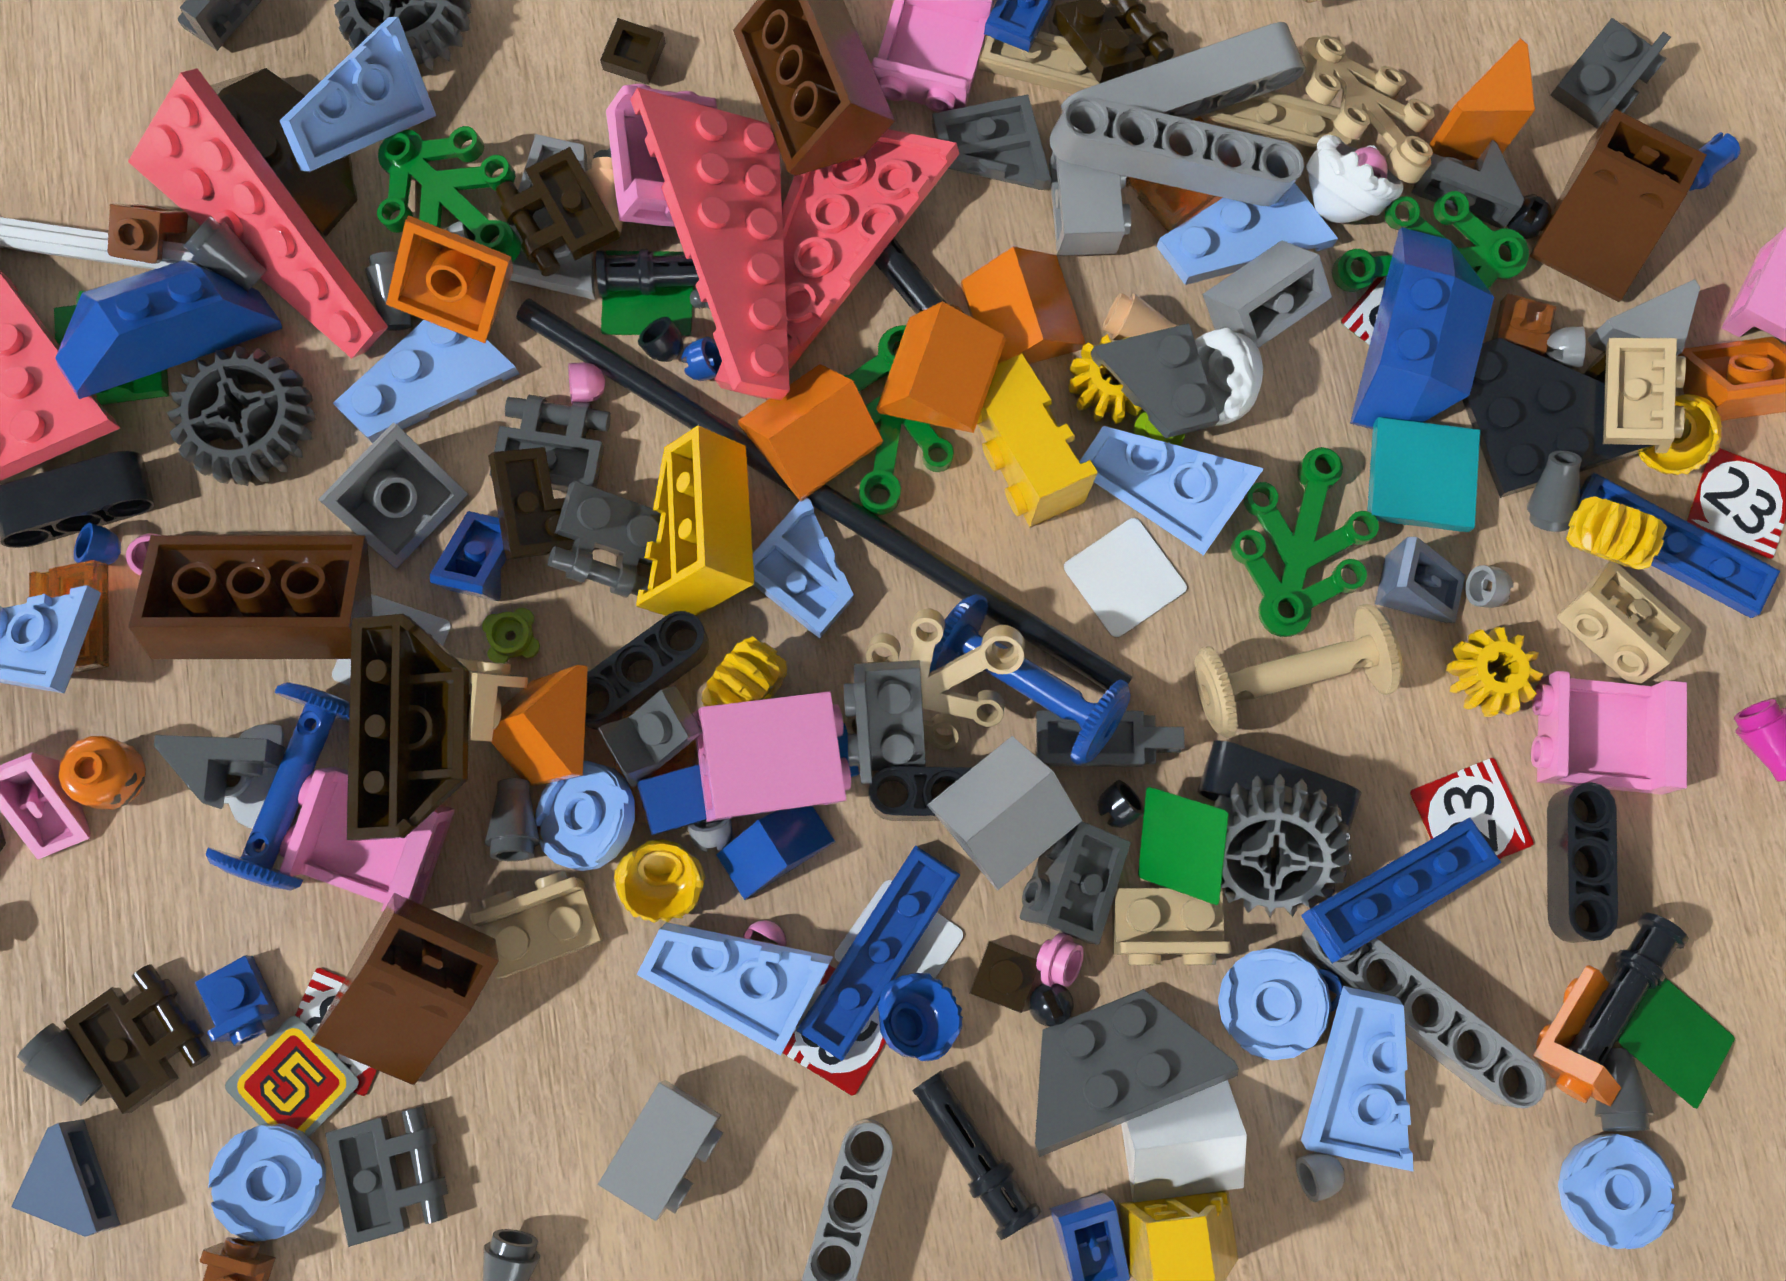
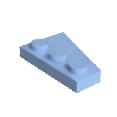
M388 17L280 120L301 171L315 170L436 116L399 17Z
M1294 183L1282 198L1271 206H1259L1222 198L1160 237L1156 247L1182 282L1187 285L1234 273L1281 240L1306 250L1315 248L1316 251L1333 247L1338 238L1296 183Z
M423 320L335 400L333 404L360 432L374 443L392 423L397 424L403 430L428 418L431 411L457 399L462 402L477 395L476 390L498 379H502L504 382L519 375V372L488 340L486 343H482Z
M1106 426L1101 428L1079 461L1082 464L1091 460L1098 471L1094 483L1202 555L1206 553L1264 469Z
M85 585L71 588L68 595L52 598L42 594L28 597L25 604L6 608L0 606V683L65 694L101 592Z
M666 922L659 929L637 975L781 1056L833 956Z
M1343 986L1301 1138L1306 1150L1414 1172L1413 1153L1409 1149L1408 1125H1411L1410 1105L1406 1101L1405 1071L1408 1068L1404 1005L1397 997Z

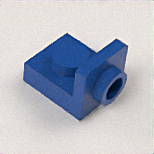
M245 955L195 982L215 1025L214 1028L207 1031L211 1042L232 1041L234 1046L244 1044L265 1033L267 1030L263 1023L280 1015L253 956Z

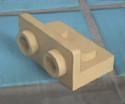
M1677 338L1608 339L1606 345L1603 444L1655 445V453H1667L1674 438L1682 437L1685 411L1684 406H1675L1676 388H1683L1686 358L1685 356H1676Z
M1610 561L1599 569L1580 596L1562 609L1557 616L1558 621L1627 683L1641 685L1668 666L1692 632V629L1625 569L1618 563Z
M458 658L457 660L469 670L468 740L492 742L493 729L498 726L501 718V702L497 696L498 686L527 688L528 677L511 675V664Z
M565 871L558 872L536 880L534 882L535 891L519 897H515L513 890L506 891L481 901L484 909L470 914L473 926L479 927L482 933L495 938L499 958L493 970L496 979H503L603 941L582 879L576 876L567 878Z
M1169 888L1116 889L1112 902L1114 955H1128V965H1162L1161 955H1183V965H1216V955L1231 953V943L1225 942L1222 888L1218 905Z

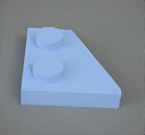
M805 498L801 502L799 501L753 552L754 586L820 639L851 604L854 594L844 572L840 570L835 560V553L828 537L824 536L818 523L811 500Z

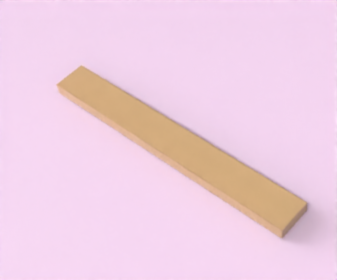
M1039 31L1029 52L985 35L978 59L977 69L1071 94L1099 84L1063 36ZM1146 58L1143 68L1157 64V61ZM1275 91L1191 119L1282 140L1294 145L1301 154L1312 156L1317 150L1319 139L1325 135L1337 136L1349 147L1356 149L1360 148L1363 138L1362 134L1358 139H1350L1336 129L1334 121L1340 113V108Z

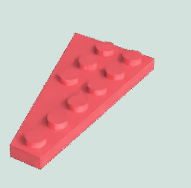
M199 69L181 72L128 162L200 226L209 216H212L220 224L225 221L256 260L267 269L261 276V279L351 359L367 352L388 328V325Z
M637 87L630 100L635 114L642 115L648 132L645 143L650 157H656L665 181L661 188L686 259L693 260L699 277L696 288L701 302H708L717 329L714 331L713 336L732 390L782 400L790 391L780 154L769 123Z
M888 129L864 156L801 175H794L782 206L789 370L960 153L957 143ZM721 362L715 381L720 388L733 391L724 364ZM746 394V395H750V396H754V397H758V398H762V399H766V400H767V397H761V396Z
M1 270L0 481L121 428L112 415L107 413L98 402L96 394L78 399L57 366L55 357L60 345L34 310L17 293L18 289L11 279Z

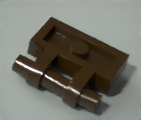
M1078 0L1056 5L1053 24L1099 84L1143 69L1146 57L1153 56L1157 63L1171 59L1174 55V50L1168 43L1167 32L1159 23L1149 20L1145 15L1146 7L1141 0H1109L1113 6L1109 8L1101 0ZM1125 29H1131L1134 34L1128 35Z
M571 147L525 169L532 187L519 193L512 181H506L496 188V193L502 202L500 207L502 215L509 225L516 227L523 240L521 248L529 262L536 263L543 276H551L560 269V264L554 252L565 244L576 261L620 238L617 227ZM545 207L554 224L540 230L533 215L536 211Z
M152 964L142 967L132 975V979L141 991L132 1000H128L121 988L111 987L63 1021L122 1114L132 1113L179 1079L168 1062V1059L176 1053L181 1052L190 1068L198 1066L211 1056L201 1040V1037L204 1035L201 1027L195 1019L190 1021L187 1019L174 999L178 992L169 979H161ZM152 1011L155 1012L168 1032L167 1035L155 1042L141 1020Z

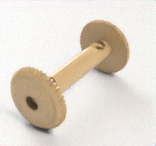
M1371 604L1360 605L1357 607L1356 613H1354L1355 641L1340 642L1243 668L1236 673L1226 672L1223 662H1221V658L1211 646L1201 648L1195 658L1194 672L1200 701L1210 725L1220 735L1226 738L1233 737L1238 730L1235 702L1255 699L1351 673L1357 668L1365 669V674L1370 679V683L1373 684V687L1379 693L1388 695L1395 692L1402 679L1403 664L1399 643L1390 621L1375 606Z

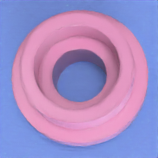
M1058 933L1052 940H1046L1041 946L1036 966L1041 971V981L1044 985L1051 987L1053 984H1060L1069 987L1077 978L1082 966L1084 952L1081 945L1074 943L1072 936Z

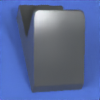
M1491 140L1478 158L1473 169L1465 166L1462 161L1456 158L1442 157L1433 153L1430 157V167L1421 179L1414 184L1411 192L1432 202H1436L1448 192H1461L1467 197L1469 211L1479 220L1500 229L1509 223L1519 211L1524 201V197L1494 140ZM1446 200L1445 207L1458 212L1457 205L1453 201Z
M676 685L661 689L630 717L604 724L598 728L631 788L638 786V781L647 779L702 734L700 726Z
M155 735L154 747L203 804L222 809L224 806L227 774L261 777L263 775V768L279 767L285 749L284 746L269 739Z

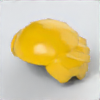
M1691 394L1675 397V406H1684L1685 411L1682 437L1674 438L1667 453H1655V445L1649 450L1638 453L1641 460L1648 467L1662 474L1679 475L1682 473L1686 475L1694 469L1700 470L1701 466L1709 463L1711 456L1719 450V443L1722 440L1721 416L1710 400Z
M664 839L647 841L634 851L628 853L619 862L614 875L617 893L627 911H630L633 917L641 916L642 920H650L653 923L658 922L660 919L669 922L672 918L682 919L685 914L693 910L699 901L700 892L706 879L699 859L689 854L679 843Z

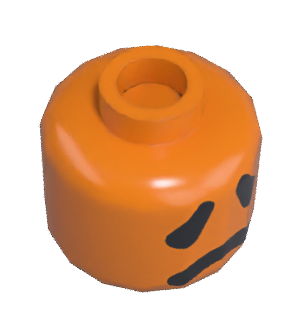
M89 736L77 741L66 750L60 762L58 777L62 789L72 800L97 809H116L129 804L139 795L145 783L146 768L142 756L134 747L107 736Z

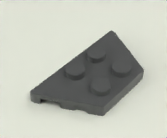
M1144 989L1070 1018L1062 1024L1042 1030L1035 1134L1036 1151L1039 1157L1234 1078L1238 1076L1239 1068L1232 1058Z

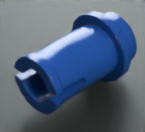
M1720 132L1698 150L1706 154V157L1689 191L1707 187L1713 180L1714 174L1739 157L1741 148L1735 137L1729 133L1723 136V132Z

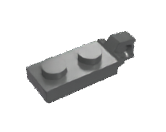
M1049 710L1036 712V757L1047 766L1142 767L1146 764H1156V753H1180L1181 749H1185L1184 727H1156L1155 715H1144V711H1125L1115 732L1099 754L1092 761L1077 765L1071 761L1070 755L1077 740L1076 738L1082 730L1080 725L1074 720L1062 719Z

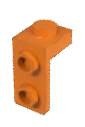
M1587 965L1580 977L1573 979L1566 988L1563 998L1564 1004L1552 1024L1546 1025L1541 1030L1533 1057L1550 1077L1557 1080L1555 1085L1567 1095L1583 1103H1587L1589 1098L1592 1097L1611 1107L1621 1089L1620 1085L1603 1065L1567 1049L1580 1032L1590 1012L1609 985V982L1599 969Z

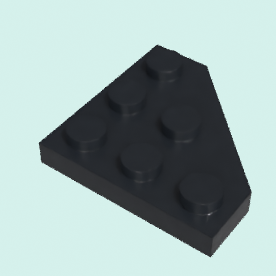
M1501 338L1482 344L1470 395L1462 399L1473 429L1480 430L1479 445L1500 498L1536 487L1551 452L1562 450L1579 455L1582 459L1580 472L1649 450L1654 446L1603 444L1605 383Z

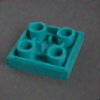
M1378 417L1373 424L1367 512L1372 513L1379 522L1469 533L1475 528L1480 430Z

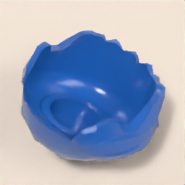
M929 973L902 975L887 983L881 992L878 1004L880 1032L888 1046L899 1055L917 1058L920 1061H933L944 1056L957 1039L962 1029L963 1017L960 1015L962 1008L956 1004V997L953 996L952 989L943 987L940 979H934Z

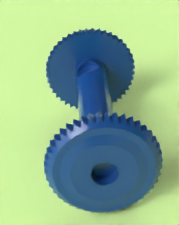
M979 594L969 596L960 601L945 619L943 637L934 648L930 673L981 645L983 637L979 635V630L987 614L988 607L985 597ZM998 641L994 642L999 648H1008ZM1025 657L1022 665L1010 674H996L988 669L984 670L1060 718L1074 720L1080 725L1082 730L1076 738L1077 740L1070 755L1071 761L1077 765L1092 761L1103 749L1118 727L1131 696L1128 683L1120 679L1113 683L1109 690L1107 689L1098 703L1087 702L1079 690Z
M286 682L277 686L275 693L303 705L304 708L240 857L209 847L205 854L210 864L217 866L224 872L267 887L292 891L301 886L303 879L280 873V870L273 868L280 852L284 836L289 830L299 807L298 796L306 778L312 775L335 718L349 722L350 702L306 685ZM316 722V727L312 730V726ZM265 843V848L261 851V847Z

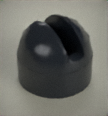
M1536 194L1523 196L1524 201L1521 208L1507 224L1508 229L1515 230L1524 239L1538 236L1551 217L1552 210L1549 202ZM1530 208L1536 212L1532 223L1523 220Z
M661 317L650 323L642 331L638 344L652 359L669 362L680 355L683 349V337L678 327L669 317Z
M1121 780L1114 782L1099 797L1097 804L1100 816L1108 812L1112 817L1108 820L1107 824L1111 827H1125L1144 815V806L1140 798L1130 786Z
M1040 984L1032 991L1028 1006L1035 1021L1050 1027L1062 1024L1068 1020L1073 1012L1074 1003L1072 995L1066 987L1060 984H1053L1051 987ZM1049 990L1052 991L1056 1003L1063 1014L1055 1019L1043 996V993Z

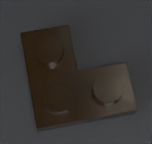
M545 447L498 451L488 455L506 560L548 555L554 546L572 551L574 540L555 533L565 498L554 499Z

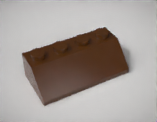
M757 0L733 29L789 174L797 176L864 156L895 122L844 0Z
M151 535L128 627L151 659H351L352 618L370 617L373 615L367 539L365 535Z

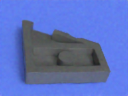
M1028 94L932 114V127L935 139L955 142L960 154L948 169L1038 190L1050 188L1051 177Z
M1189 323L1097 345L1091 351L1092 360L1097 366L1104 365L1123 385L1121 391L1135 406H1139L1146 411L1149 421L1165 438L1213 427L1220 420Z

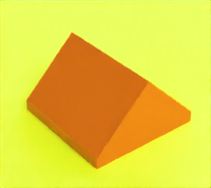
M1520 38L1454 105L1429 143L1434 154L1458 160H1478L1491 140L1497 143L1503 154L1535 111L1527 43Z
M408 216L404 224L386 305L486 343L513 274L512 257Z
M1013 246L961 280V287L971 317L1002 333L1006 338L998 364L1021 353L1027 362L1032 364L1080 351L1086 344L1057 255Z
M943 301L909 317L876 408L880 414L974 433L1006 342L1005 336Z
M1775 337L1684 348L1683 352L1678 355L1685 356L1686 373L1683 385L1684 395H1697L1710 400L1721 416V421L1786 412V345Z
M822 364L817 365L791 383L790 391L782 400L770 398L738 420V425L800 502L876 449L883 442L854 381Z
M575 665L532 680L527 685V688H523L501 708V718L498 726L493 729L491 743L518 776L530 782V786H539L583 775L588 666Z

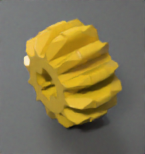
M1108 334L1101 338L1099 345L1112 342ZM1089 342L1085 344L1081 351L1082 358L1073 359L1070 372L1075 377L1070 379L1068 385L1070 393L1081 394L1076 404L1078 411L1093 406L1095 408L1093 414L1095 422L1101 421L1105 412H1110L1111 418L1116 424L1123 421L1125 411L1133 416L1140 414L1142 408L1135 406L1121 391L1123 388L1121 383L1119 385H1112L1109 383L1110 377L1106 380L1103 379L1105 374L1112 375V373L1104 365L1097 366L1091 357L1094 345Z
M1593 496L1583 499L1578 509L1574 511L1568 525L1570 528L1566 540L1572 547L1578 548V550L1638 570L1649 568L1655 556L1659 555L1664 543L1662 539L1667 527L1661 519L1655 518L1653 515L1624 504Z
M1496 627L1489 634L1484 630L1478 629L1468 635V642L1461 641L1454 646L1452 652L1458 660L1447 664L1445 671L1459 677V681L1450 686L1449 692L1459 693L1463 690L1465 691L1467 697L1464 700L1463 708L1471 710L1480 704L1484 717H1493L1500 710L1504 714L1510 715L1520 710V702L1527 703L1534 699L1537 693L1530 684L1540 681L1543 673L1531 668L1529 664L1538 658L1539 652L1529 651L1524 653L1521 649L1524 644L1525 635L1518 634L1508 640L1504 627ZM1488 664H1492L1494 666L1491 672L1498 670L1500 680L1496 681L1494 679V677L1497 674L1496 672L1492 674L1489 673Z
M753 636L744 639L742 642L737 643L734 649L729 654H726L722 663L715 668L714 674L706 682V688L702 692L701 701L706 707L772 699L787 676V661L777 654L778 651L766 642L762 643Z

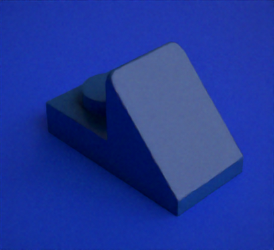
M467 511L431 571L430 583L453 592L499 602L501 598V568L506 561L499 518Z

